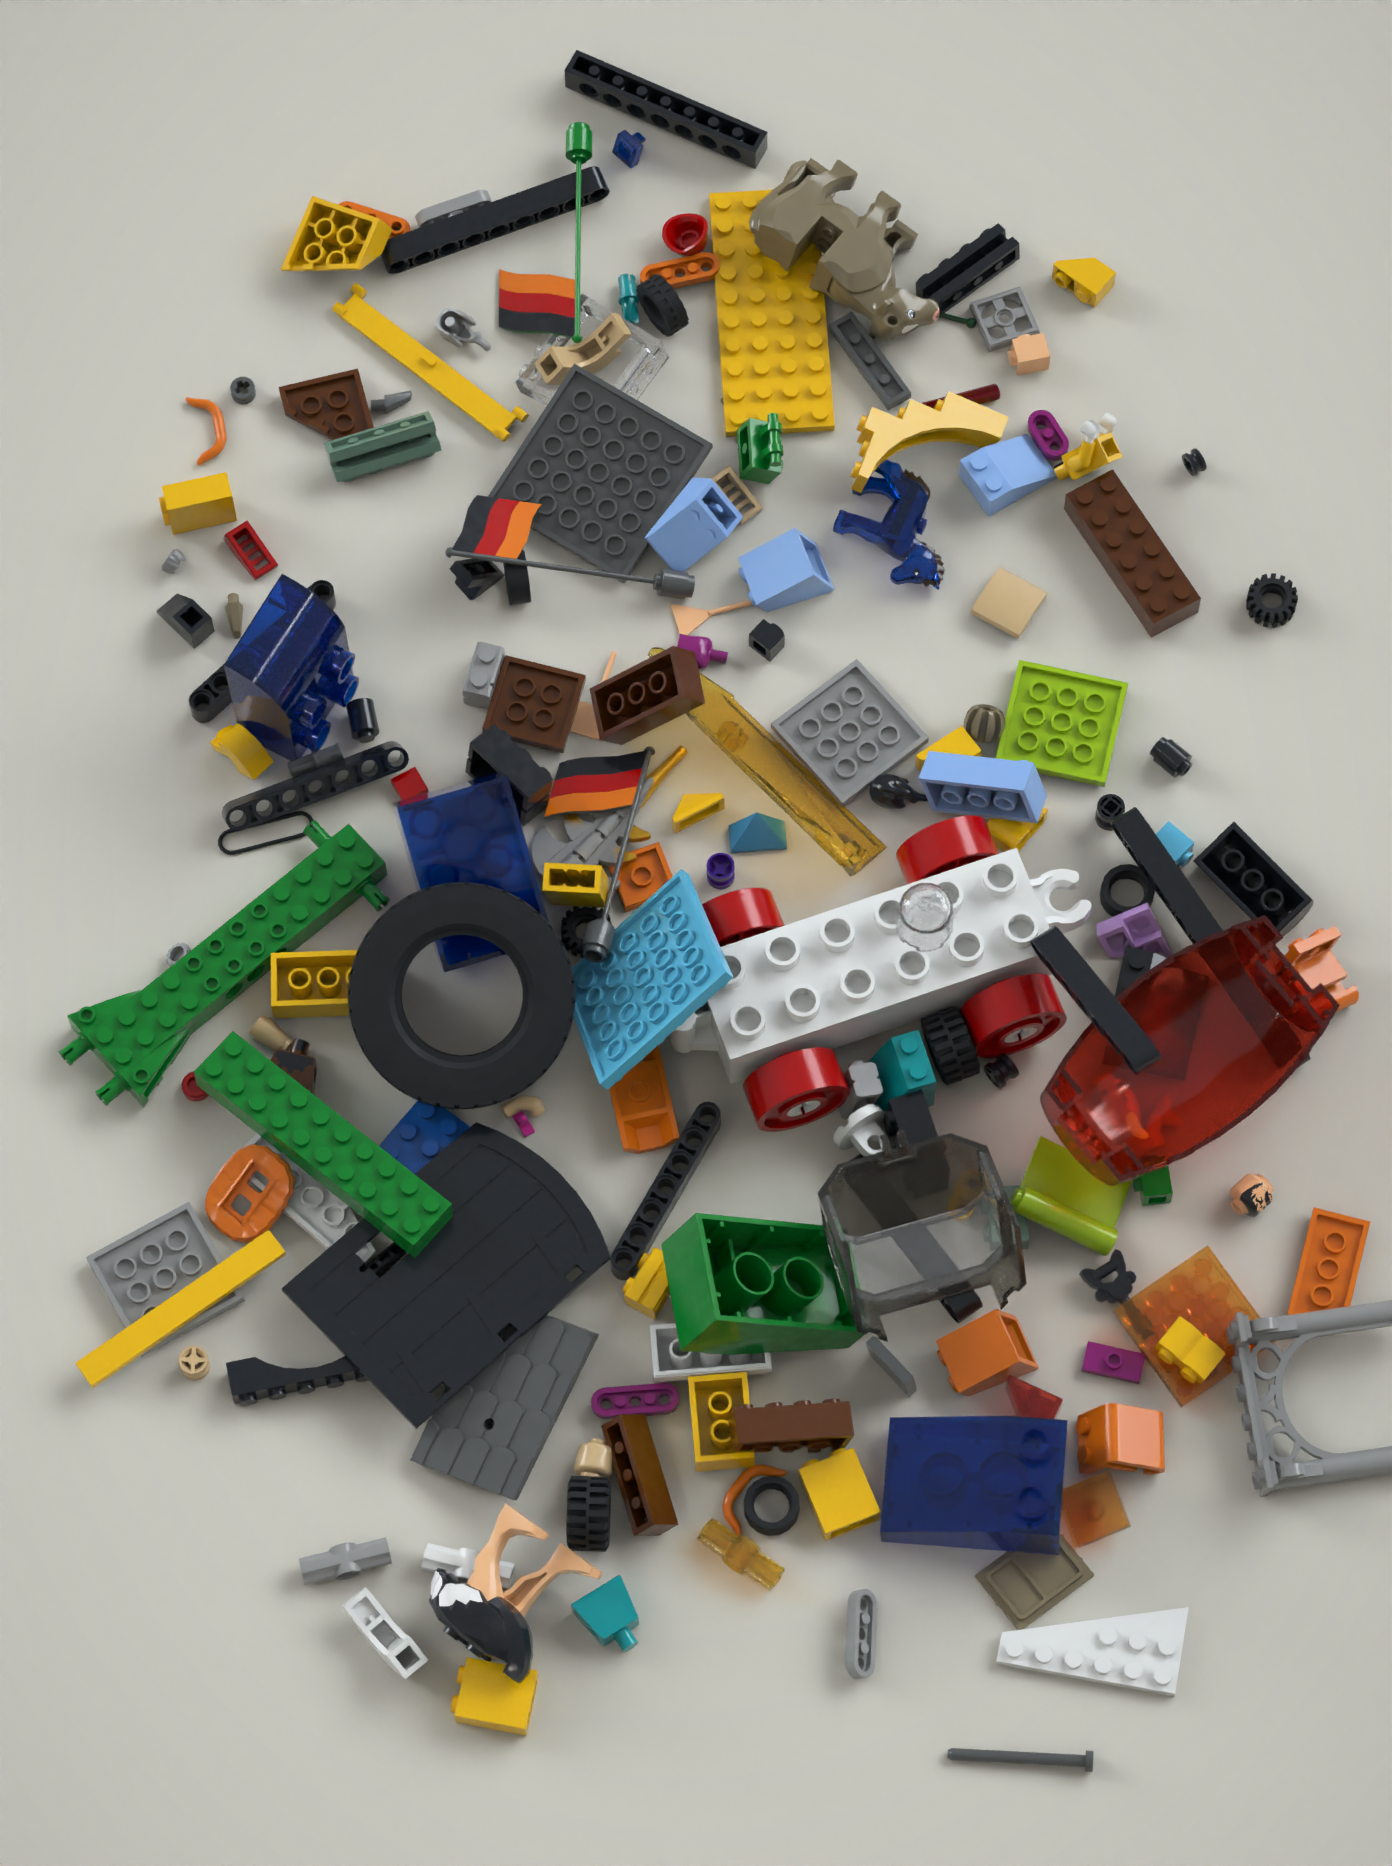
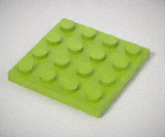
M1019 660L1005 716V729L1000 737L996 759L1026 760L1035 764L1038 773L1105 787L1128 683Z

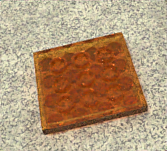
M1208 1245L1113 1310L1115 1317L1181 1408L1233 1372L1231 1356H1234L1235 1353L1233 1344H1228L1226 1327H1230L1229 1323L1237 1312H1242L1243 1315L1248 1314L1249 1321L1260 1318ZM1179 1316L1191 1323L1202 1335L1209 1338L1226 1353L1201 1384L1198 1382L1191 1383L1185 1379L1180 1373L1181 1369L1174 1363L1168 1364L1158 1356L1157 1353L1159 1351L1155 1348V1345ZM1256 1344L1249 1345L1250 1353L1252 1349L1256 1346ZM1265 1349L1260 1350V1351L1257 1353V1355L1260 1354L1261 1352H1263Z

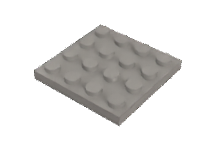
M857 659L771 723V729L841 807H844L869 788L872 781L878 775L887 774L929 741V737Z
M190 1202L86 1257L125 1328L223 1261ZM239 1288L142 1354L141 1357L244 1302V1297Z

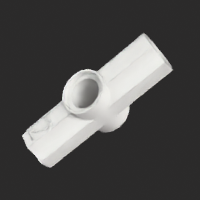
M428 1543L423 1556L422 1570L435 1573L437 1568L445 1569L447 1573L454 1574L460 1583L465 1584L474 1571L475 1558L480 1552L468 1548L455 1550ZM500 1560L499 1568L502 1589L508 1590L512 1582L515 1564Z

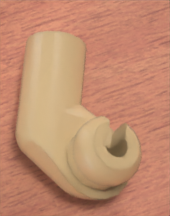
M520 1095L500 1106L507 1119L522 1110H529L533 1117H538L545 1112V1107L542 1105L543 1101L536 1096Z

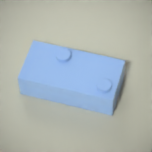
M929 751L919 775V781L932 811L1037 823L1047 798L1035 764L1026 760L1014 761Z

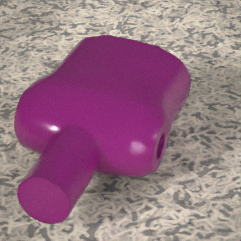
M680 634L677 647L695 652L698 669L706 668L710 660L726 663L728 652L714 650L712 641L709 638Z

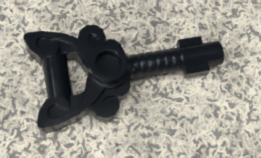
M1114 1250L1109 1262L1096 1270L1087 1268L1080 1271L1079 1275L1083 1281L1091 1288L1097 1290L1095 1299L1098 1302H1105L1107 1300L1111 1304L1120 1303L1133 1323L1130 1327L1136 1336L1140 1334L1143 1340H1146L1153 1335L1150 1329L1152 1324L1146 1316H1141L1128 1296L1132 1292V1284L1136 1281V1275L1132 1271L1126 1272V1264L1120 1250ZM1115 1271L1117 1272L1118 1276L1114 1282H1101L1106 1276Z

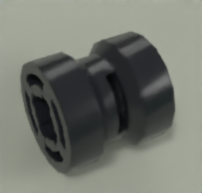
M1107 794L1101 797L1097 803L1095 816L1097 825L1104 830L1112 831L1110 822L1124 814V801L1115 794Z

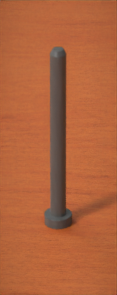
M951 1748L948 1749L947 1756L950 1760L1085 1767V1772H1093V1751L1086 1750V1755Z

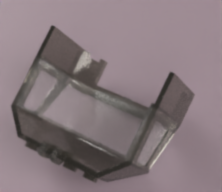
M902 1129L897 1131L899 1148L890 1150L889 1138L884 1134L879 1136L882 1152L850 1160L836 1166L819 1190L818 1200L823 1231L847 1307L857 1332L865 1335L871 1332L876 1334L878 1339L888 1342L880 1319L881 1315L991 1285L1000 1310H1002L1008 1303L1007 1297L1014 1290L1019 1292L1027 1284L1020 1225L986 1145L952 1133L908 1144L905 1131Z

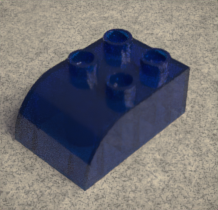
M281 574L228 657L224 668L236 722L245 727L264 748L292 761L302 757L307 748L313 752L321 749L331 729V723L325 719L335 703L346 707L347 703L352 700L358 688L359 677L353 675L352 667L355 661V654L349 651L346 628L341 619L317 595L284 574Z
M497 772L392 803L417 891L444 883L470 882L485 884L505 890L519 897L536 909L548 921L507 775ZM453 935L432 942L444 973L506 955L495 944L476 936Z

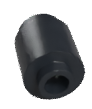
M1162 737L1150 751V755L1154 757L1153 761L1174 778L1178 775L1184 776L1192 766L1190 762L1192 756L1172 739L1167 740L1165 737Z

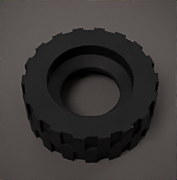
M655 274L637 286V297L644 312L663 335L669 337L688 325L689 319L682 301L664 278Z

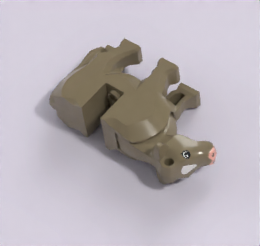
M812 158L808 162L805 160L795 162L789 168L783 182L765 196L751 214L749 220L750 230L754 234V243L765 256L779 262L784 270L788 272L807 248L814 244L824 255L818 261L809 288L826 293L841 306L850 308L867 317L872 323L869 335L874 339L878 336L881 340L888 342L895 337L906 336L918 327L934 324L939 317L938 303L934 299L920 298L905 289L896 288V278L892 265L896 251L902 248L911 249L918 237V233L898 219L891 228H886L887 222L894 221L898 217L901 204L884 191H880L875 202L870 205L868 212L864 216L859 217L848 207L837 204L833 200L836 192L852 189L858 176L855 170L841 160H837L831 170L826 169Z

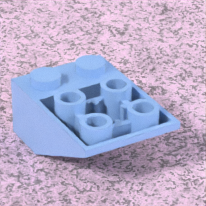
M692 477L645 536V539L671 570L685 571L726 539L743 516L712 479Z

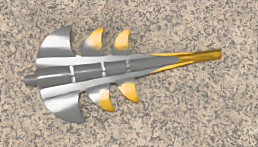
M679 745L658 768L645 778L635 816L667 774L688 753L683 746ZM631 807L603 813H591L592 818L595 820L592 823L583 821L576 814H565L564 826L570 839L568 843L556 840L549 834L546 827L542 826L533 839L531 849L537 872L543 877L544 862L599 865L601 863L606 866L615 867L620 851L616 841L618 839L623 840ZM633 824L628 842H643L649 840L651 836L648 831H644ZM625 851L621 866L635 862L637 855ZM608 877V878H609V887H610L612 878ZM617 880L615 891L621 886L620 880ZM541 889V890H540L541 894L546 898L545 894L543 893V891H542V889Z

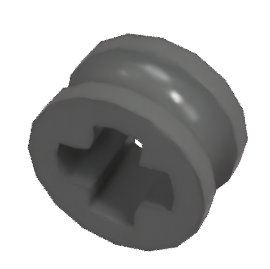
M238 377L232 381L230 390L232 398L236 403L248 404L254 400L256 396L255 385L250 378ZM240 387L247 388L248 393L243 395L242 392L239 393L238 389Z

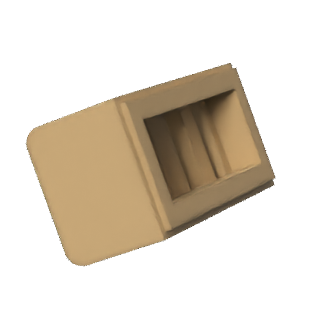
M730 465L711 478L719 488V485L726 479L731 482L721 489L725 495L733 487L738 490L728 498L731 503L741 495L745 498L735 506L738 511L748 503L752 506V508L742 514L743 518L739 522L740 525L763 509Z

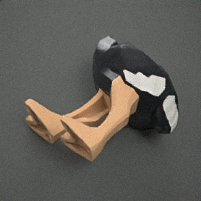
M505 1503L497 1518L489 1542L475 1558L474 1571L467 1583L460 1584L459 1579L454 1574L447 1573L445 1569L437 1568L431 1581L429 1603L438 1620L446 1625L443 1630L455 1640L462 1642L470 1652L479 1658L489 1662L494 1659L501 1664H506L503 1673L521 1684L530 1673L533 1658L532 1633L524 1616L540 1593L560 1574L574 1573L600 1579L603 1573L567 1546L560 1543L543 1568L537 1572L520 1577L510 1589L503 1592L499 1562L509 1538L523 1535L546 1540L549 1536L547 1532Z

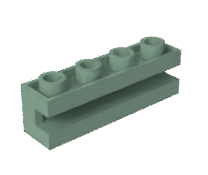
M429 411L324 443L331 470L337 482H349L357 476L366 473L375 474L382 471L383 468L392 465L401 466L408 463L409 460L418 457L427 458L434 455L435 452L441 451L440 442L435 432L436 427Z

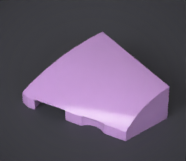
M1148 902L1096 924L1097 937L1109 958H1122L1126 946L1154 953H1163L1164 957L1172 955L1166 937Z

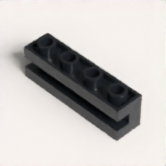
M999 223L991 229L984 230L976 240L963 245L958 253L951 258L944 259L929 274H923L916 282V296L934 299L938 303L940 317L941 314L947 312L1020 259L1019 242L1013 237L1007 239L1005 229Z

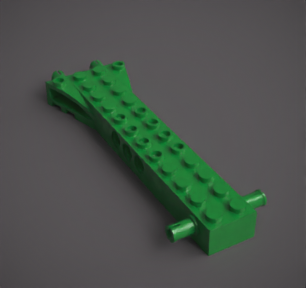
M316 820L312 821L311 825L313 827L311 828L307 825L303 833L307 835L318 849L144 989L127 993L90 1007H83L79 1011L67 1015L71 1028L78 1037L60 1050L59 1054L71 1066L88 1050L93 1051L114 1074V1078L95 1091L101 1101L103 1100L104 1105L108 1106L111 1101L126 1090L144 1108L148 1102L149 1095L155 1086L160 1084L163 1079L162 1075L168 1066L173 1064L192 1033L271 970V953L294 952L362 896L367 899L376 911L382 910L381 904L384 907L388 905L390 898L376 886V884L388 876L386 863L350 824H347L338 833L330 837Z

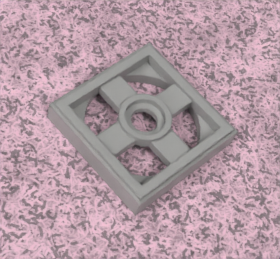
M1021 287L970 303L969 308L976 320L988 352L1010 346L1012 339L1020 335L1040 334ZM1004 301L1014 302L1020 307L1011 309L1006 307ZM990 304H993L995 309L994 316L983 319V311ZM1006 314L1010 317V320L1002 322L999 317ZM1027 317L1028 325L1025 331L1017 333L1014 326L1015 321ZM997 326L1003 328L1006 337L996 339L990 336L988 329Z

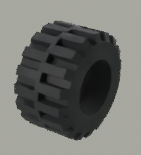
M955 1006L921 1018V1028L929 1052L941 1080L947 1086L980 1073V1062L964 1019Z
M571 1476L567 1490V1546L572 1551L606 1552L610 1542V1481L608 1477Z

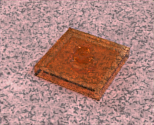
M1109 1470L1054 1493L1076 1549L1131 1527Z

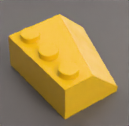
M312 196L280 270H361L382 254L392 228L379 218Z

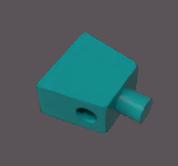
M620 1574L571 1604L573 1614L602 1646H606L616 1640L621 1650L627 1652L638 1644L631 1630L639 1625V1618Z

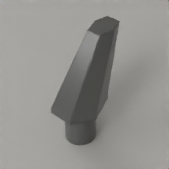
M410 390L384 395V399L371 400V410H385V414H388L409 402L412 392Z

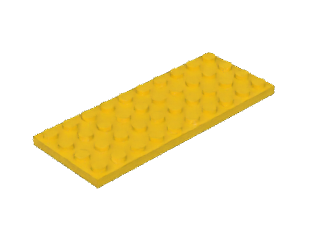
M772 190L709 193L713 254L719 260V271L715 275V291L726 437L737 436V429L749 418L768 422L767 415L770 413L778 414L779 422L782 424V434L835 430L825 296L823 292L809 288L818 261L821 258V252L814 244H811L787 272L779 262L765 256L754 243V234L750 230L749 220L760 201Z

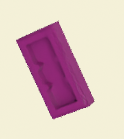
M1088 1341L1081 1372L1139 1384L1146 1354Z

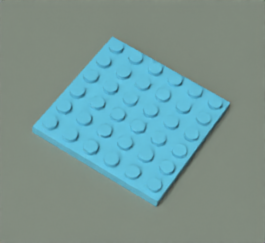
M682 869L615 929L610 953L603 962L594 963L582 958L572 968L575 980V1009L573 1017L599 1084L608 1090L616 1082L620 1081L637 1063H640L648 1053L661 1044L667 1036L677 1027L681 1026L696 1010L705 1005L715 993L725 987L733 978L691 878Z

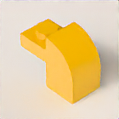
M239 723L235 726L229 724L221 729L210 742L215 751L230 758L241 774L253 780L274 762L262 744Z

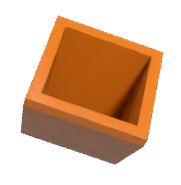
M998 1309L936 1340L939 1348L937 1350L938 1358L944 1366H947L951 1375L948 1377L951 1387L955 1392L965 1396L977 1394L1039 1369L1016 1316Z

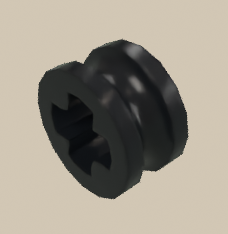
M1196 448L1191 450V454L1185 453L1182 455L1183 464L1192 476L1197 475L1198 470L1204 471L1207 468L1202 454Z

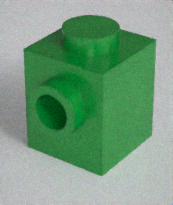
M1149 1159L1144 1161L1143 1164L1138 1165L1137 1174L1133 1175V1186L1135 1192L1140 1191L1142 1206L1171 1203L1173 1191L1168 1161L1160 1162L1159 1159Z

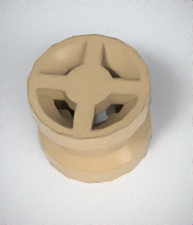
M188 1346L180 1353L179 1365L186 1378L194 1381L201 1380L209 1373L210 1362L204 1349L199 1346Z

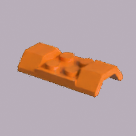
M657 1045L640 1063H637L620 1081L609 1088L623 1151L640 1154L664 1149L675 1143L680 1137L659 1046Z

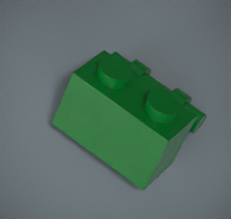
M777 413L768 414V422L749 418L737 429L740 479L770 484L782 473L783 461L781 457L784 455L780 436L782 434V424L779 422Z

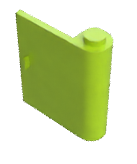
M1040 1136L1020 1187L1016 1188L1011 1196L1010 1204L1013 1205V1212L1103 1256H1107L1117 1240L1118 1230L1114 1229L1132 1180Z

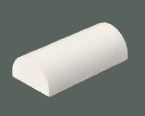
M676 1323L650 1325L654 1383L688 1380L690 1376L747 1372V1375L772 1373L771 1355L769 1352L725 1355L681 1351Z

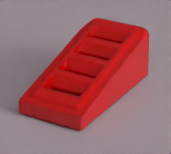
M248 520L224 535L223 540L255 581L278 567V563ZM244 535L248 537V539L240 544L236 542V540ZM253 543L255 547L244 553L242 549ZM259 551L260 556L252 561L248 559V557ZM264 559L268 562V564L258 570L254 567Z

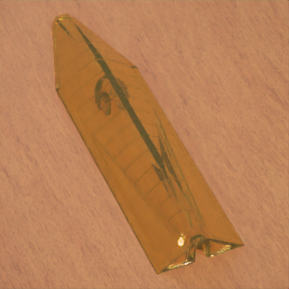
M659 647L651 648L648 652L649 658L664 651V649ZM699 673L705 704L687 712L686 715L700 731L850 877L861 871L887 848L845 806L841 807L823 785L733 698V694Z

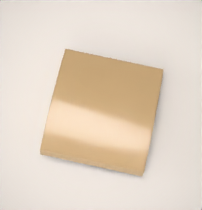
M999 567L981 592L970 613L1018 639L1031 623L1033 615L1045 601L1048 592Z

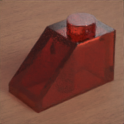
M1009 1375L1006 1382V1391L1020 1426L1031 1436L1047 1438L1062 1408L1063 1399Z

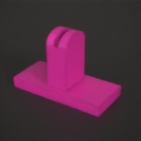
M523 1111L512 1116L525 1138L535 1132Z

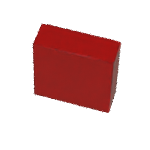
M416 767L390 779L392 786L404 805L429 793Z

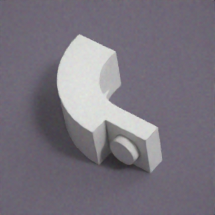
M366 1587L342 1605V1608L357 1625L358 1630L402 1678H408L428 1661L413 1639L396 1625Z

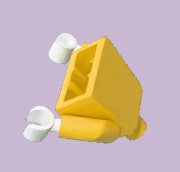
M1109 412L1105 413L1099 424L1092 419L1084 422L1080 431L1087 435V438L1082 440L1080 447L1062 455L1063 462L1054 466V472L1060 481L1070 476L1073 480H1076L1123 457L1112 435V431L1118 424V419ZM1101 426L1106 428L1104 433H1101Z

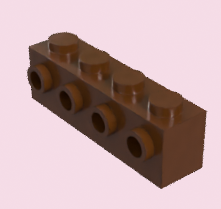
M620 1414L603 1424L601 1428L606 1445L612 1450V1465L634 1536H659L679 1525L645 1414Z

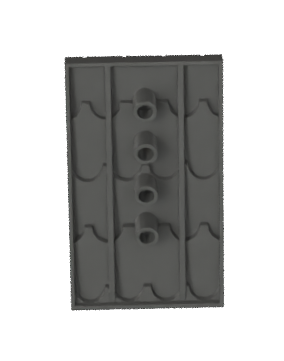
M546 1315L433 1414L432 1418L428 1420L410 1460L509 1499L517 1500L599 1334ZM509 1325L499 1336L505 1341L516 1330ZM445 1387L443 1394L446 1393L449 1389Z

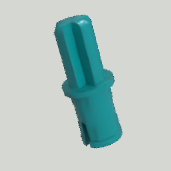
M626 273L618 277L620 287L618 302L622 306L624 323L626 326L632 327L639 323V298L636 294L635 276L630 274L629 280V274Z

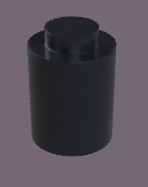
M359 698L350 701L346 705L352 738L360 743L373 741L380 732L373 700L370 698Z

